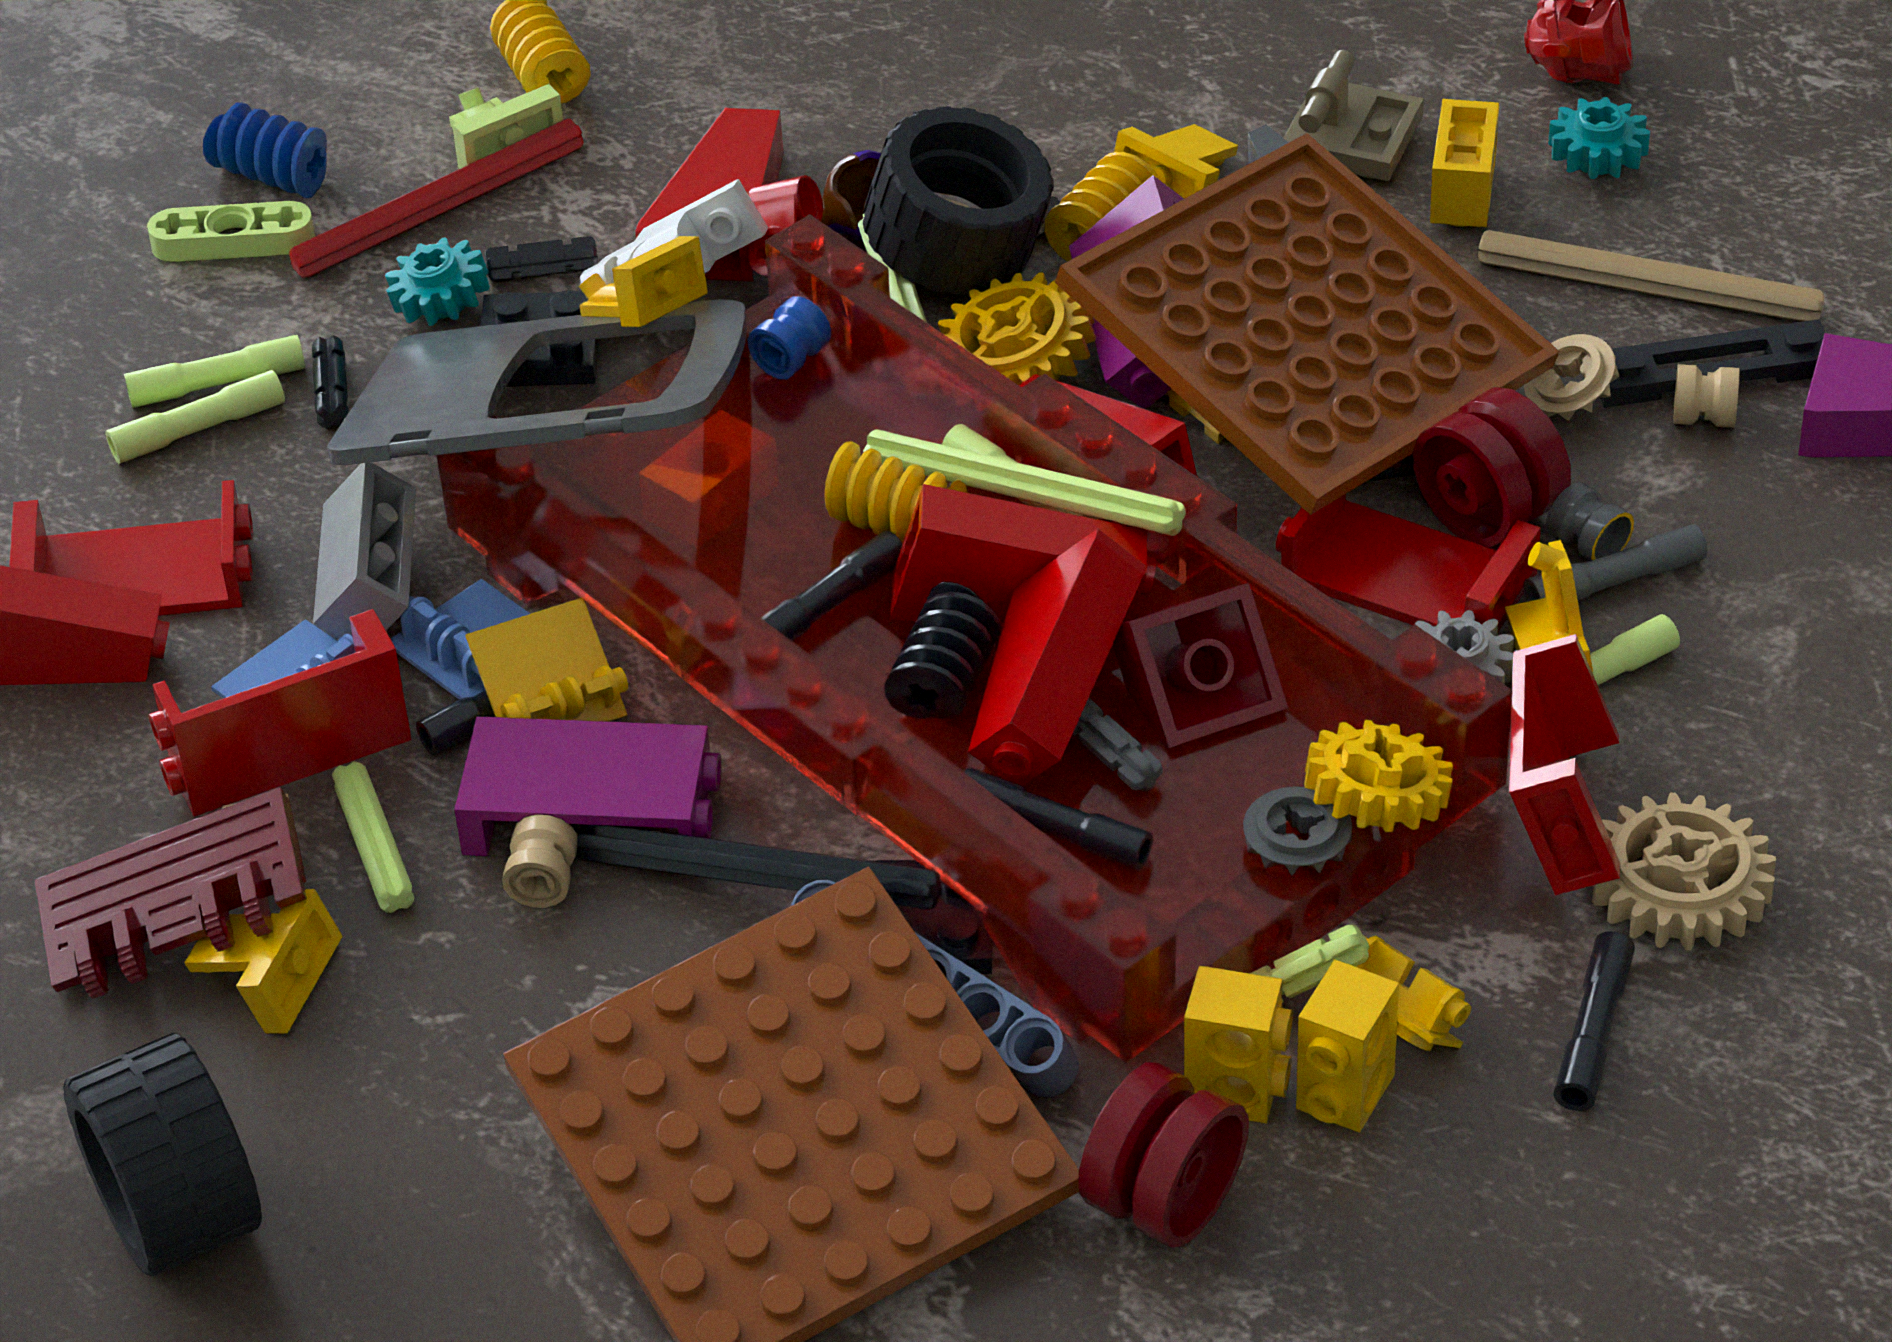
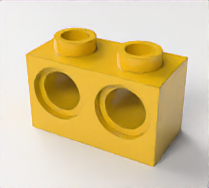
M1442 99L1432 167L1430 223L1450 224L1456 227H1487L1497 152L1499 103Z
M1334 959L1298 1016L1296 1109L1311 1114L1322 1122L1335 1123L1353 1131L1361 1132L1395 1075L1399 982Z
M1199 966L1184 1017V1076L1189 1078L1195 1088V1093L1199 1090H1213L1243 1105L1249 1116V1121L1266 1124L1273 1097H1286L1292 1067V1057L1281 1054V1051H1287L1293 1022V1010L1282 1008V979Z

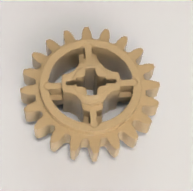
M1670 793L1667 804L1658 806L1650 797L1643 796L1641 812L1637 813L1633 809L1621 805L1618 807L1617 822L1602 820L1620 861V879L1593 885L1592 902L1595 906L1608 905L1607 921L1610 924L1629 919L1631 921L1629 937L1633 939L1641 936L1645 931H1649L1655 934L1656 947L1662 948L1670 937L1679 938L1685 950H1692L1695 938L1704 936L1712 946L1718 947L1721 942L1722 929L1741 938L1745 935L1746 920L1761 922L1763 919L1764 904H1770L1772 901L1776 857L1767 854L1769 843L1767 836H1752L1753 820L1751 818L1740 819L1736 822L1730 820L1731 805L1727 803L1713 811L1706 808L1705 796L1698 795L1692 804H1683L1676 793ZM1643 856L1642 860L1634 862L1639 857ZM1719 882H1725L1722 885L1718 886Z

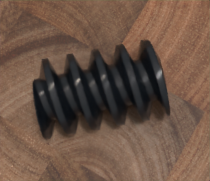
M943 581L934 586L928 595L927 601L901 649V653H899L892 670L884 682L885 697L890 706L903 715L916 719H927L930 717L947 719L961 714L964 709L967 697L974 689L976 679H978L985 666L984 662L988 659L993 649V644H995L1001 633V622L995 611L971 589L959 583Z

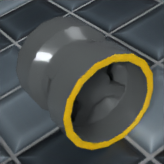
M1578 482L1567 487L1556 498L1546 519V529L1548 534L1557 540H1561L1562 543L1566 545L1576 544L1580 555L1591 561L1624 550L1634 530V519L1632 514L1614 503L1605 505L1602 503V497L1599 492L1585 483Z

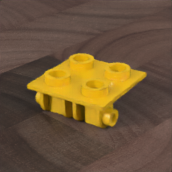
M583 597L465 635L495 717L610 722L628 715L620 693L628 691L627 677L621 667L614 669L609 667Z

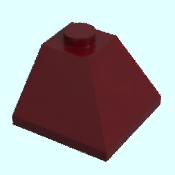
M1249 583L1123 621L1112 644L1128 693L1165 748H1171L1288 709Z

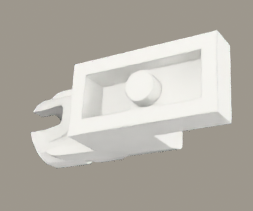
M737 179L644 228L634 242L609 254L598 264L585 270L580 276L581 284L595 273H598L607 285L613 283L612 268L679 236H699L704 272L706 273L711 269L716 260L764 236L769 227L740 180Z

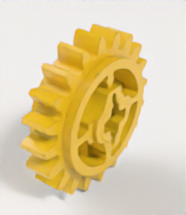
M1039 272L1032 281H1024L1021 273H1016L1011 282L1001 284L996 278L991 280L990 288L982 293L975 289L970 290L971 300L965 305L953 303L951 309L955 319L939 320L938 326L942 335L932 338L937 350V359L942 365L940 371L949 392L959 390L962 400L966 403L979 395L983 407L986 408L996 398H1000L1035 374L1056 381L1062 374L1076 376L1078 372L1073 360L1089 359L1091 355L1087 344L1096 340L1092 327L1094 323L1093 317L1055 283V280L1048 285L1043 272Z

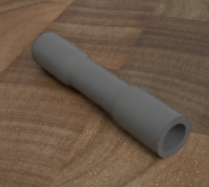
M1690 524L1645 539L1637 546L1585 563H1572L1578 601L1588 598L1594 592L1642 576L1658 575L1705 559L1708 549L1703 532L1696 524ZM1542 574L1525 579L1523 589L1527 602L1546 598Z

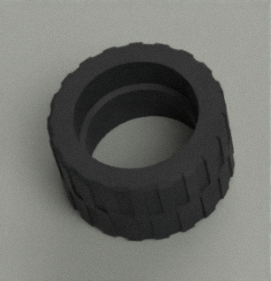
M951 106L916 111L913 115L898 121L895 128L889 131L885 139L863 210L865 216L862 223L864 232L869 237L868 242L874 252L881 256L882 261L890 269L896 270L903 275V278L910 282L918 283L936 292L942 291L952 293V295L967 296L972 289L978 290L981 293L989 289L991 280L995 278L1001 284L1011 282L1016 273H1023L1027 262H1029L1052 198L1054 178L1050 174L1051 167L1048 160L1043 157L1040 152L1041 149L1032 139L1029 140L1023 134L1024 132L992 114L976 111V109L966 107L951 108ZM934 192L963 198L981 209L952 203Z
M170 1033L65 1080L63 1096L68 1117L90 1177L123 1245L144 1274L151 1277L259 1229L262 1221L261 1202L245 1150L209 1072L194 1048L183 1036Z

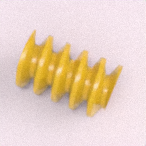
M506 0L499 5L492 17L490 25L491 37L525 92L528 93L550 84L560 94L561 104L577 97L588 84L591 76L590 64L552 7L548 6L547 0Z
M1126 152L1107 154L1098 161L1096 167L1086 173L1084 179L1079 181L1072 191L1062 198L1057 206L1050 210L1045 219V234L1049 244L1060 257L1067 262L1070 261L1072 257L1069 246L1152 175L1159 179L1157 173L1147 162L1136 155Z
M849 441L842 444L830 464L825 484V506L830 517L838 521L845 522L850 520L852 525L863 530L872 528L876 534L885 530L890 531L903 544L922 485L947 488L946 476L936 471L930 474L925 481L924 468L920 465L912 464L903 473V463L899 458L891 456L882 464L880 452L870 448L861 455L859 445ZM959 479L952 482L948 488L967 493L965 483Z

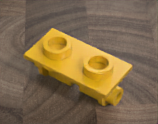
M1378 936L1366 937L1370 947L1368 950L1369 958L1366 962L1356 967L1399 982L1397 1035L1412 1045L1426 1051H1431L1434 1044L1461 1048L1464 1042L1450 1034L1449 1030L1452 1026L1454 1028L1462 1026L1471 1013V1005L1465 1001V993L1425 968L1419 969L1408 988L1404 985V982L1415 961L1384 942Z

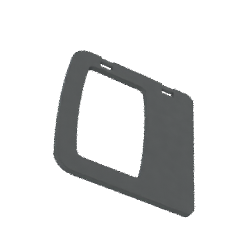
M722 299L689 302L642 327L621 326L620 317L574 315L428 332L404 337L395 343L328 443L327 449L330 463L334 465H353L389 461L392 458L424 454L433 456L586 438V436L623 432V434L672 428L696 421L710 413L723 395L737 369L747 333L745 305L735 300ZM695 329L693 342L681 369L660 397L654 400L509 418H492L496 404L508 382L521 364L537 348L568 342Z

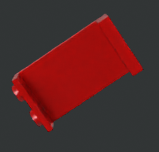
M234 480L222 481L221 518L46 535L38 500L13 502L9 567L161 594L162 598L158 616L243 607V582L253 581L249 544L243 545V541L253 540V521L250 504H239Z
M1345 494L1312 515L1301 507L1294 518L1287 517L1279 529L1275 548L1278 553H1281L1282 581L1415 626L1417 621L1427 622L1433 627L1437 626L1439 611H1445L1452 619L1462 618L1464 612L1470 610L1474 613L1475 621L1481 625L1490 619L1498 620L1499 632L1507 620L1505 606L1517 604L1524 594L1523 584L1525 579L1537 574L1538 569L1528 565V557L1533 546L1540 542L1541 527L1517 520L1499 548L1494 550L1347 501Z
M374 609L349 617L355 653L181 713L165 680L152 684L158 711L148 714L160 750L167 749L169 757L160 759L159 765L171 796L182 793L193 817L224 805L235 803L412 740L396 648Z
M1576 634L1513 652L1509 793L1555 895L1620 879L1619 858L1576 759H1570L1571 756L1619 744L1618 731Z

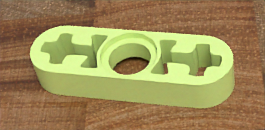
M297 201L169 208L153 215L147 224L153 254L158 259L168 262L289 255L292 247L315 237L311 211L308 206ZM232 228L244 229L234 234H219L224 230Z

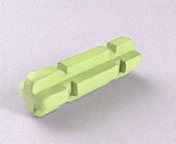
M1349 924L1328 934L1329 942L1326 943L1324 939L1320 938L1274 961L1275 969L1272 970L1271 967L1264 966L1250 974L1282 979V995L1285 994L1286 997L1293 998L1318 986L1334 959L1354 967L1366 962L1369 958L1368 950L1370 947L1366 937L1362 935L1356 925Z

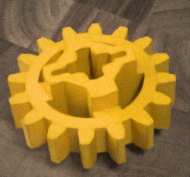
M1365 720L1363 729L1356 730L1348 723L1342 722L1339 723L1337 734L1322 730L1319 734L1318 743L1311 742L1305 767L1306 777L1304 786L1307 789L1315 790L1313 802L1316 805H1334L1332 817L1336 819L1350 814L1357 817V827L1363 829L1368 825L1382 827L1386 832H1393L1394 823L1402 822L1405 826L1415 830L1419 829L1421 817L1435 822L1438 819L1440 808H1447L1453 782L1451 778L1453 765L1451 762L1441 761L1443 749L1440 746L1423 747L1425 735L1421 733L1412 734L1409 737L1400 734V726L1394 723L1390 726L1375 725L1372 720Z

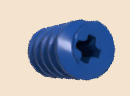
M237 102L228 109L225 115L220 114L215 117L204 135L203 154L206 162L212 167L224 168L233 174H242L250 180H260L265 185L280 187L288 193H298L303 198H312L319 190L325 178L327 169L326 133L321 128L311 127L307 130L303 122L291 121L289 123L282 115H272L270 117V114L264 109L252 110L248 104Z

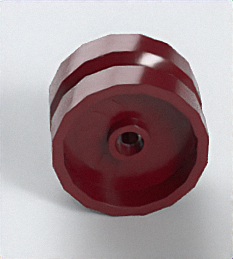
M1493 387L1461 406L1457 412L1448 415L1422 431L1413 449V469L1420 491L1435 516L1456 536L1485 547H1492L1502 542L1517 520L1527 523L1549 511L1556 498L1571 485V464L1564 441L1550 418L1532 400L1513 389Z
M1146 1062L1128 1074L1113 1091L1097 1117L1084 1147L1078 1172L1079 1194L1085 1203L1115 1219H1125L1133 1215V1222L1138 1230L1168 1247H1182L1198 1236L1214 1217L1228 1194L1244 1156L1249 1136V1116L1243 1105L1213 1090H1199L1195 1093V1088L1188 1077L1160 1063Z

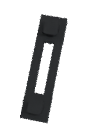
M1818 319L1612 348L1616 356L1615 363L1620 377L1610 382L1611 397H1600V399H1602L1604 408L1662 400V393L1675 391L1677 367L1658 370L1657 365L1764 350V355L1697 364L1696 366L1702 371L1703 376H1707L1708 372H1715L1720 367L1739 368V382L1776 377L1777 383L1813 378L1823 337L1826 332Z

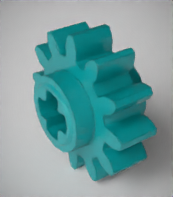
M1603 97L1600 101L1593 102L1580 98L1578 99L1577 111L1567 107L1558 108V119L1550 121L1548 145L1552 146L1551 158L1555 161L1567 159L1566 171L1569 173L1580 169L1588 173L1590 179H1595L1598 175L1608 173L1618 178L1621 175V165L1638 169L1640 168L1641 156L1648 155L1650 131L1646 129L1647 117L1646 115L1631 116L1632 104L1630 103L1618 106L1610 103L1608 97Z
M446 237L441 238L437 244H417L416 251L409 257L398 256L396 258L400 270L390 271L385 275L389 285L386 292L394 312H403L407 323H412L419 319L421 315H424L429 326H433L438 319L448 317L452 320L458 319L459 312L466 306L477 307L479 305L475 293H481L490 288L486 277L489 272L481 251H472L468 240H463L457 243L454 248H451Z

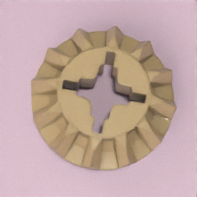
M1587 334L1570 335L1560 338L1551 343L1560 351L1553 368L1525 384L1524 391L1527 398L1532 400L1548 417L1557 413L1569 421L1576 410L1582 408L1592 413L1594 400L1600 397H1611L1610 382L1620 376L1615 363L1616 356L1610 346L1602 339ZM1581 372L1584 380L1579 383L1570 381L1564 386L1559 376L1564 378L1566 376L1576 377Z

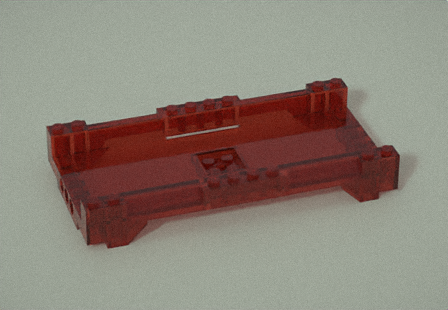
M810 214L765 240L769 297L745 310L747 333L739 364L723 395L706 416L687 424L660 430L623 434V432L586 436V438L436 455L447 527L485 556L487 573L490 577L524 604L531 603L564 586L568 587L580 598L583 597L584 601L665 663L671 671L856 816L859 815L926 869L935 870L939 873L941 881L983 913L985 928L1031 1006L1051 1018L1063 1032L1078 1044L1091 1035L1125 1063L1184 1021L1199 966L1249 974L1264 966H1269L1272 970L1275 969L1274 961L1322 938L1414 870L1415 851L1506 785L1513 690L1415 624L1393 640L1389 639L1237 535V503L1045 373L1024 387H1020L891 299L888 267ZM793 296L803 297L813 302L825 314L831 326L832 337L829 343L817 354L806 356L804 366L792 377L777 379L767 374L754 361L748 349V337L750 332L760 323L767 319H773L775 310L787 299ZM692 342L580 409L640 403L660 397L681 369ZM958 424H964L1002 448L1007 456L1020 464L1181 502L1186 510L1185 517L1182 520L1181 531L1177 535L1170 536L1147 530V556L1154 557L1156 559V566L1182 585L1172 590L1154 577L1150 593L1148 595L1139 594L1131 617L1125 618L1123 621L1249 583L1288 709L1171 748H1165L1128 693L1112 646L1089 698L1102 709L1103 717L1109 715L1141 744L1142 752L1148 750L1161 762L1163 773L1156 780L1155 787L1147 792L1141 789L1132 790L1118 777L1117 769L1112 772L1080 743L1078 739L1079 734L1075 737L1071 736L1059 762L1023 785L1029 792L1089 814L1099 813L1152 832V850L1141 870L1137 871L1082 850L1078 845L1041 832L964 773L966 769L972 767L1002 778L968 753L1001 633L995 644H993V649L988 659L984 662L985 666L978 679H976V685L967 697V703L961 714L947 719L933 717L916 719L905 716L893 709L884 692V682L916 622L890 619L892 574L894 570L868 589L857 592L814 622L805 634L793 642L760 618L784 600L792 599L837 568L845 557L878 535L873 532L872 528L863 530L852 525L850 520L845 522L838 521L830 517L826 509L824 493L827 474L836 452L843 443L855 442L859 445L862 455L867 445L868 434L878 429L942 445L946 434L951 428ZM947 481L946 489L949 488L952 482ZM966 486L967 493L1024 504L1014 497ZM1000 620V622H1001V632H1002V629H1003V625H1004L1005 620ZM1365 720H1372L1375 725L1390 726L1394 723L1400 726V734L1409 737L1416 733L1425 735L1422 746H1440L1443 749L1441 761L1452 763L1451 778L1453 782L1446 809L1440 808L1438 819L1435 822L1421 817L1419 829L1415 830L1405 826L1402 822H1395L1393 832H1386L1379 826L1368 825L1364 829L1357 827V817L1350 815L1352 821V840L1345 847L1342 861L1327 860L1320 874L1308 866H1299L1292 876L1283 864L1265 869L1259 854L1247 852L1246 839L1243 832V820L1246 811L1256 799L1270 791L1284 787H1305V767L1311 742L1318 743L1319 734L1322 730L1337 734L1339 723L1342 722L1348 723L1356 730L1363 729ZM1286 821V834H1294L1299 840L1309 839V833L1301 834L1296 827L1292 828L1290 823Z

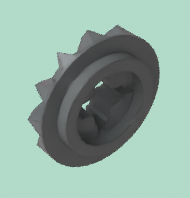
M1295 786L1270 791L1256 799L1244 816L1243 832L1246 839L1247 852L1259 854L1265 869L1283 864L1292 876L1299 866H1308L1320 874L1327 860L1342 861L1345 847L1352 840V821L1350 815L1348 814L1339 819L1332 817L1334 805H1316L1313 802L1315 790ZM1286 821L1290 823L1292 828L1296 827L1301 834L1309 833V839L1299 840L1294 834H1286Z

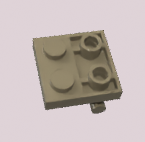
M1339 50L1333 56L1328 67L1321 69L1316 75L1284 139L1291 142L1308 133L1354 174L1363 178L1389 181L1423 117L1424 98L1348 83L1347 77L1355 65V58L1349 51Z

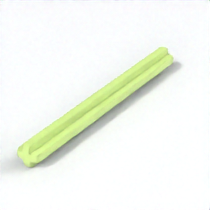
M878 429L868 434L867 445L863 450L865 452L872 448L880 452L882 464L891 456L902 460L904 471L908 466L917 464L924 468L925 476L928 477L937 471L945 475L946 481L949 482L959 479L969 487L1170 536L1177 535L1181 531L1182 520L1186 514L1184 505L1171 499Z

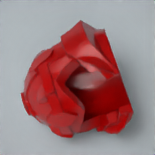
M1540 0L1536 4L1537 12L1534 17L1527 21V30L1524 34L1527 54L1530 53L1534 62L1541 64L1553 79L1564 83H1576L1589 79L1620 85L1622 74L1633 68L1632 42L1625 1L1586 0L1582 3L1576 2V0Z

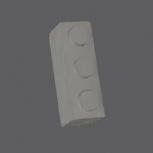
M372 462L360 464L323 504L313 624L337 640L344 634L352 635L350 616L374 609L384 629L387 630L409 607L416 487Z

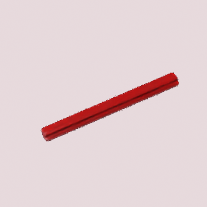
M564 119L292 247L289 251L291 265L301 278H309L581 149L584 144L581 128L572 119Z

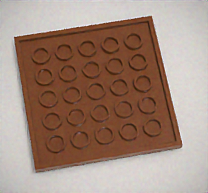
M1308 133L1060 265L1055 283L1310 515L1412 454L1416 440L1422 431L1448 415L1457 412L1461 406L1493 387L1517 390L1553 368L1560 352Z
M869 866L503 1053L507 1070L675 1342H804L1079 1193L1078 1167Z

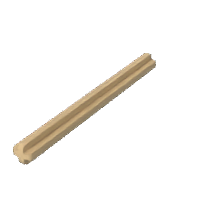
M1494 230L1484 231L1479 243L1478 258L1482 264L1798 322L1820 319L1824 306V292L1815 288Z

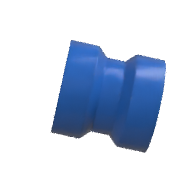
M793 296L775 310L773 319L763 321L750 332L748 349L754 361L767 374L777 379H788L804 366L806 356L817 354L829 343L832 337L831 326L825 314L813 302L803 297Z

